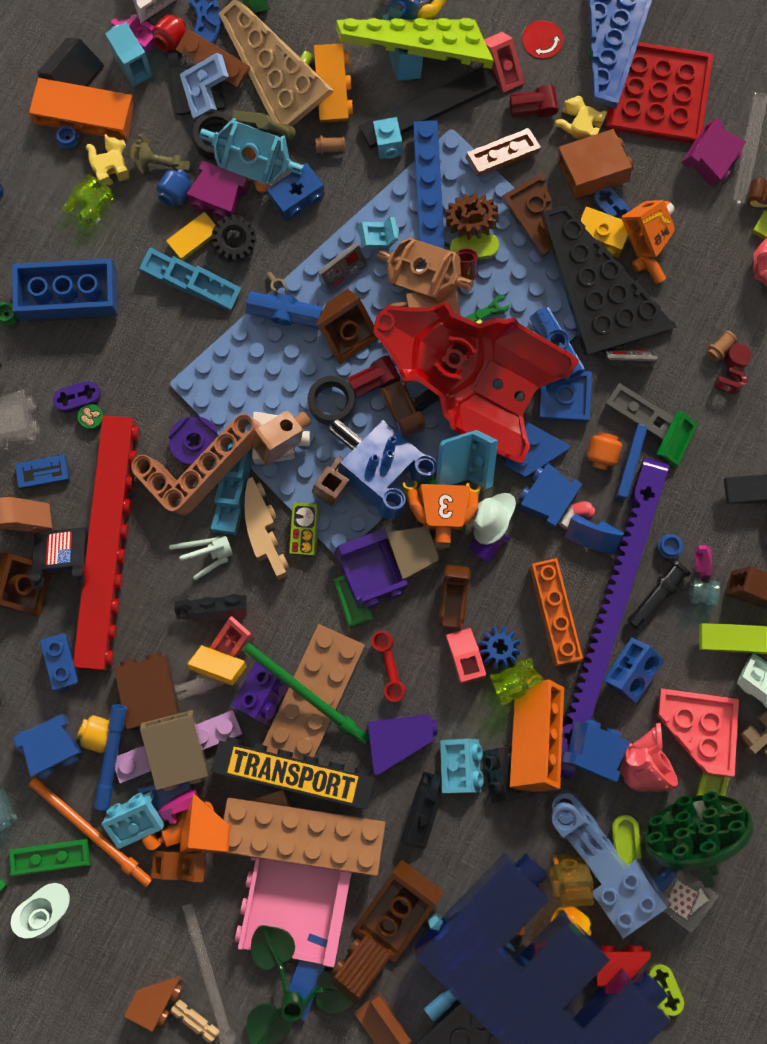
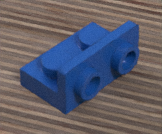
M62 633L40 640L52 690L59 693L70 690L69 686L77 684L79 681L67 635Z

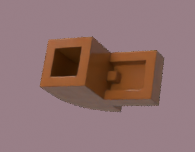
M153 851L151 878L203 882L207 870L203 853Z

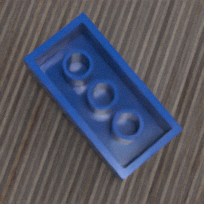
M112 258L12 264L13 312L20 321L118 316L117 268Z

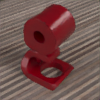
M735 344L725 356V364L729 368L726 375L733 377L736 382L718 376L714 381L716 389L730 394H737L747 383L746 375L742 371L750 361L751 352L746 345Z

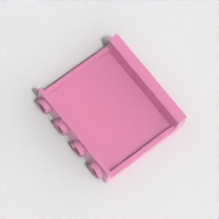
M251 858L252 861H255L253 872H248L246 887L250 888L248 899L243 898L240 914L245 916L243 926L238 925L235 935V942H239L238 949L251 950L252 935L258 926H275L283 928L292 935L295 941V952L292 958L334 967L352 873ZM309 933L328 940L327 947L325 948L307 941Z

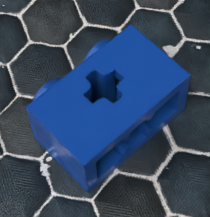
M307 163L304 164L301 176L292 172L267 189L268 199L285 221L289 218H296L302 213L304 208L310 204H317L325 195L323 183Z

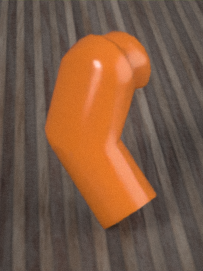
M637 256V259L631 263L635 272L648 271L655 284L666 279L655 259Z

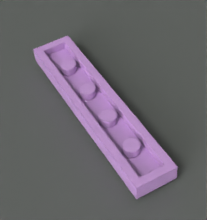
M234 710L197 724L203 751L218 745L219 740L226 742L227 737L236 738L243 735ZM145 746L117 756L115 772L119 783L122 784L151 772Z

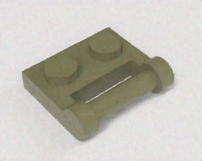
M236 110L233 112L232 119L236 118L237 122L267 133L279 134L281 137L285 136L286 140H292L295 136L294 127L288 124L277 123L266 114Z

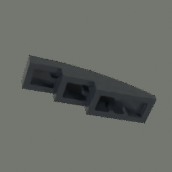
M767 474L727 477L723 479L726 504H767Z

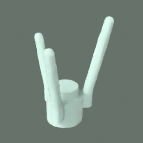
M226 536L173 544L169 546V549L174 550L208 545L207 548L179 557L183 561L210 553L212 559L218 558V560L193 577L194 580H198L219 565L228 562L227 557L233 555Z

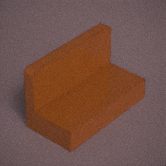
M380 992L355 1010V1016L375 1044H409L411 1042V1036Z

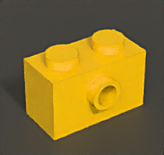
M586 206L580 220L586 226L585 229L612 254V257L619 258L628 236L623 221Z

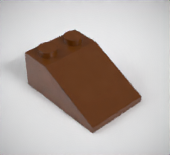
M401 860L352 931L362 939L366 935L369 936L387 953H390L391 957L389 959L396 963L445 892Z

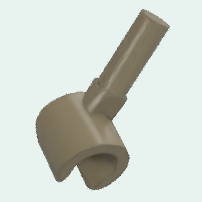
M271 272L266 274L271 281V289L275 296L278 295L277 290L279 288H285L286 292L288 291L283 279H276Z

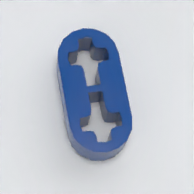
M607 187L595 192L593 205L598 211L613 217L630 211V208L612 188ZM601 195H602L603 197L608 196V197H609L608 202H607V201L601 202V201H600Z

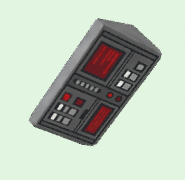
M354 243L318 271L319 281L329 293H333L368 265L359 244Z
M609 348L604 350L605 366L652 368L658 360V355L653 349Z

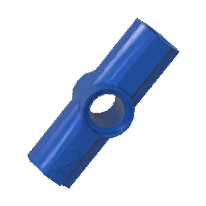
M250 291L246 301L245 312L246 314L269 318L274 323L283 326L297 324L319 329L316 323L323 311V307L299 302L296 298L289 295L278 294L275 297Z
M543 307L530 316L529 320L538 335L551 342H561L563 346L560 348L578 358L569 343L568 334L561 329L549 307ZM580 360L570 376L564 378L565 381H571L584 373L585 368Z

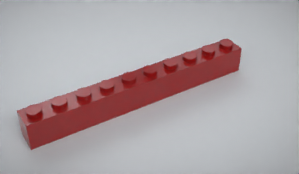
M103 416L85 559L86 582L82 584L73 659L75 668L79 670L109 672V666H113L114 650H111L112 640H116L117 625H114L115 615H118L120 611V600L117 599L118 589H122L123 574H120L121 564H124L126 560V550L123 549L124 539L128 538L129 525L126 524L127 514L130 515L132 507L131 499H128L129 490L134 488V475H131V466L133 460L137 457V450H134L135 441H139L140 427L137 426L133 418Z

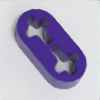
M86 381L57 390L53 396V403L59 411L70 413L80 410L87 404L96 405L101 400L102 394L94 382ZM89 388L94 392L91 399H88L87 396H82L87 394V389ZM67 395V397L71 399L68 400L67 406H64L62 403H59L63 401V396Z

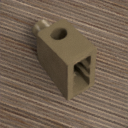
M424 527L387 533V540L402 581H408L439 564L437 552L450 547V544H436V536L431 537L429 529H424Z

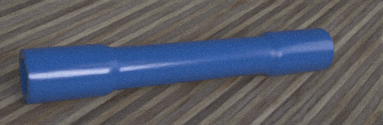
M113 704L111 706L108 736L93 808L106 811L110 806L116 760L127 713V707L124 705Z

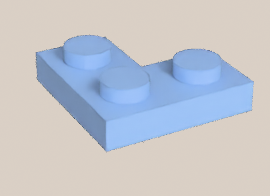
M215 53L180 74L192 117L196 120L207 112L217 111L211 87L229 78L223 56Z

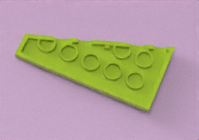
M347 18L345 20H336L335 29L342 43L365 47L378 44L386 47L387 51L395 52V48L407 49L410 55L444 61L452 57L461 60V64L470 65L471 61L484 63V68L492 69L494 60L475 19L449 20L440 18L438 20H426L417 18L415 20H403L394 18L392 20H379L371 18L369 20H356Z

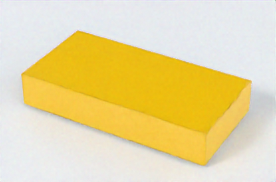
M203 212L166 240V242L179 259L184 261L211 240L212 231L216 225Z
M201 645L189 661L188 667L189 670L233 686L246 668V663L241 659Z

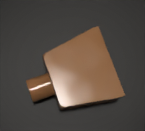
M285 411L254 430L252 447L266 466H269L301 442L303 429L311 425V421L305 412H301L293 417L289 411Z

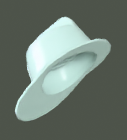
M501 493L478 503V510L471 519V524L474 528L475 539L479 543L486 545L495 543L505 534L516 506L514 496L509 493Z
M58 883L47 884L39 889L14 911L11 918L13 932L18 937L24 939L44 938L50 935L68 909L70 900L68 890Z

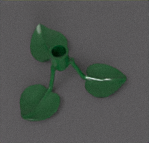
M261 925L256 928L252 935L251 955L254 962L263 970H269L276 965L278 966L284 995L281 999V1007L278 1010L272 1004L264 1003L255 1006L249 1012L246 1023L249 1044H277L285 1039L292 1029V1022L298 1021L302 1017L303 1007H308L309 1001L315 994H317L316 1003L318 1007L329 1014L341 1013L355 1004L330 983L334 977L331 973L332 969L318 976V988L312 989L305 999H303L300 993L289 991L282 962H286L293 957L295 941L292 935L283 928ZM364 994L361 996V998H360L358 1001L364 999Z

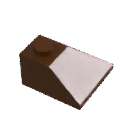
M348 288L327 302L316 323L339 364L377 339L373 333L374 324L361 299Z

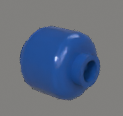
M180 169L177 171L168 170L156 186L158 198L170 207L175 205L181 206L188 198L187 192L192 187L189 181L190 176Z

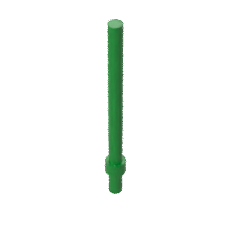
M248 642L244 646L243 652L338 725L337 728L345 735L350 734L363 745L367 743L369 736L355 726V722L351 718L342 716Z

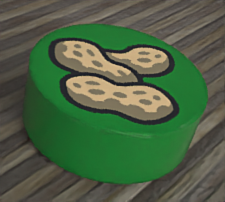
M87 404L79 410L78 421L83 428L96 430L102 426L104 414L97 405Z

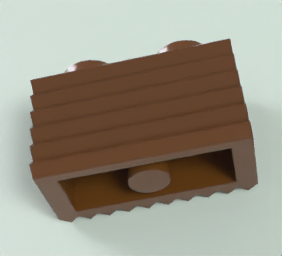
M367 935L361 941L356 938L347 949L350 955L344 962L340 959L331 971L334 977L330 983L354 1003L361 998L391 957L390 953H387L386 950Z

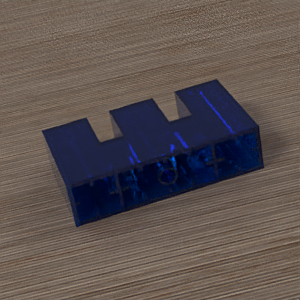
M504 852L415 944V957L501 1044H649L671 1021L660 1006L669 994L645 970L634 980L621 968L578 1014L568 1006L571 1000L610 959L603 948L564 909L519 956L507 946L513 937L549 901L545 891L540 887L549 875L527 853L515 862Z

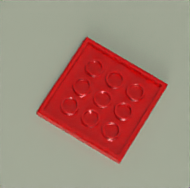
M638 42L617 108L608 106L605 130L614 129L617 132L693 144L703 130L713 54Z

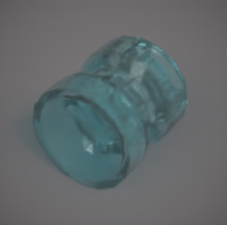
M693 578L689 589V603L699 604L703 602L708 606L716 607L720 596V582L711 580L704 583L701 579Z

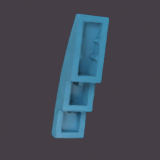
M149 247L138 270L182 292L228 310L232 309L241 290L235 284L198 265L194 267L174 256L170 258Z
M233 442L229 444L228 451L232 449ZM253 447L219 482L214 500L217 507L211 525V530L215 533L235 536L238 534L245 503L247 481L250 475Z

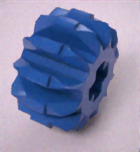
M495 626L492 627V636L487 632L482 634L483 638L488 642H478V646L486 648L479 651L480 655L488 656L483 663L488 665L491 660L494 661L493 670H497L499 662H501L504 670L508 669L507 660L513 665L517 662L516 658L511 654L521 655V650L513 648L520 645L521 640H511L516 634L514 631L510 632L508 636L505 635L507 630L505 626H502L500 634H498ZM498 642L503 643L502 647L506 648V652L503 650L501 654H497V649L493 648V644L496 646Z

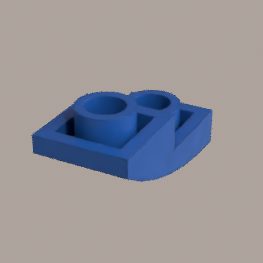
M574 514L570 519L565 538L593 550L616 554L624 533L603 521L597 526L583 517Z

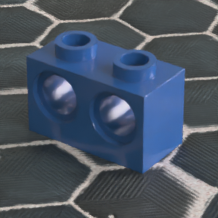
M631 638L603 680L618 695L637 703L664 663V660L651 646Z

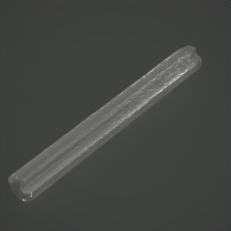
M764 92L755 93L745 136L746 143L743 146V154L732 199L738 205L747 202L767 105V95Z

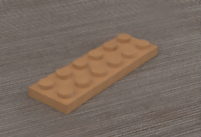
M318 624L294 678L336 710L365 648V644ZM288 688L262 745L268 746L267 752L277 754L278 749L293 752L292 758L303 760L304 755L315 757L331 720L291 688Z
M227 798L224 821L231 825L229 851L219 853L374 877L378 876L385 828L384 821Z

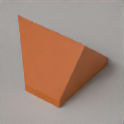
M194 793L182 825L180 852H228L231 825L227 824Z

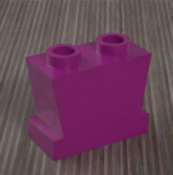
M718 118L705 125L681 161L687 168L692 166L710 186L718 181L723 182L730 174L729 167L742 156L743 151L741 149L746 141L723 129L724 123Z
M202 160L199 166L200 175L187 192L190 205L198 211H209L221 220H223V217L235 215L240 196H246L249 190L247 178Z

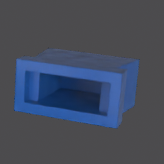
M547 463L544 469L541 467L537 469L532 477V480L535 481L532 488L528 489L526 487L518 500L522 502L519 510L545 520L544 526L553 531L582 484L575 479L572 482L568 481L554 467Z
M61 714L13 738L17 748H23L30 777L39 776L40 779H43L55 773L53 768L61 764L67 767L79 761L77 756L84 753L66 728L71 725L67 715Z
M586 719L585 723L574 721L569 752L564 751L561 761L602 779L617 782L620 775L617 768L630 741L621 738L622 733L610 728H607V731L600 729L601 724L590 719Z

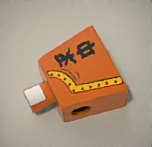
M663 200L645 201L621 217L636 256L657 257L675 231L670 216L674 212L673 204Z

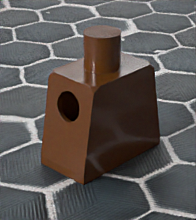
M752 566L731 571L724 595L767 608V573Z

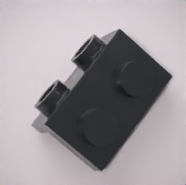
M512 746L490 749L483 752L484 767L489 783L488 791L492 803L532 797L531 791L510 787Z

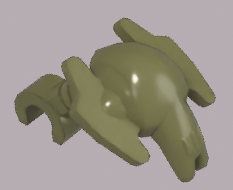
M139 134V140L132 145L130 155L133 164L140 174L147 173L146 165L151 162L171 167L176 171L178 169L184 172L189 171L190 161H180V155H175L173 158L154 155L150 149V139L143 134Z

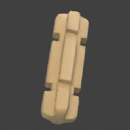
M178 1000L172 1007L171 1014L177 1019L179 1017L183 1019L181 1022L198 1035L201 1033L203 1035L202 1038L208 1043H212L219 1034V1030L212 1024L209 1026L206 1019L193 1009L189 1010L187 1008L188 1005Z

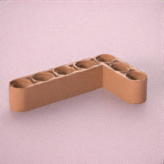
M248 414L238 415L178 480L159 461L147 455H139L133 460L132 471L164 508L178 515H188L252 448L254 430L262 424ZM251 424L250 430L245 433L246 426ZM233 442L232 449L228 451L229 444ZM216 460L215 467L210 470L212 462ZM150 464L149 470L145 473L146 467ZM198 479V485L193 489V484ZM165 481V486L161 489V484ZM181 497V502L176 507V501Z
M15 497L0 498V531L5 529L30 533L51 531L53 526L50 504Z

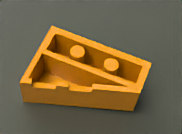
M343 43L314 45L316 74L334 90L330 96L318 105L320 123L348 122V115H353L352 100H347V90H351L350 75H345V65H349L348 50H343Z

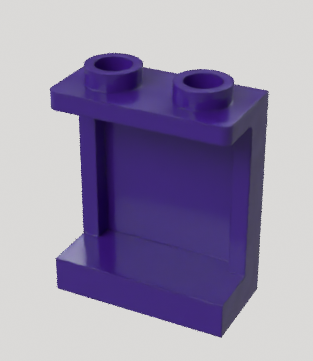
M385 529L338 545L334 551L357 608L366 606L367 609L381 603L380 599L389 597L390 600L404 594L403 590L408 586L407 580L402 581L386 544L388 535Z

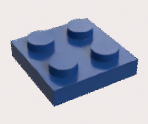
M584 371L579 377L571 381H565L563 378L541 387L539 419L589 422L592 372Z

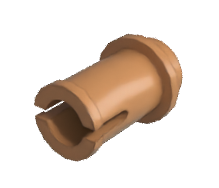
M320 135V138H315L316 153L324 155V153L345 152L344 136L323 138V135Z
M725 331L714 345L708 346L707 356L714 362L722 361L725 358L726 352L738 342L737 337L732 332Z

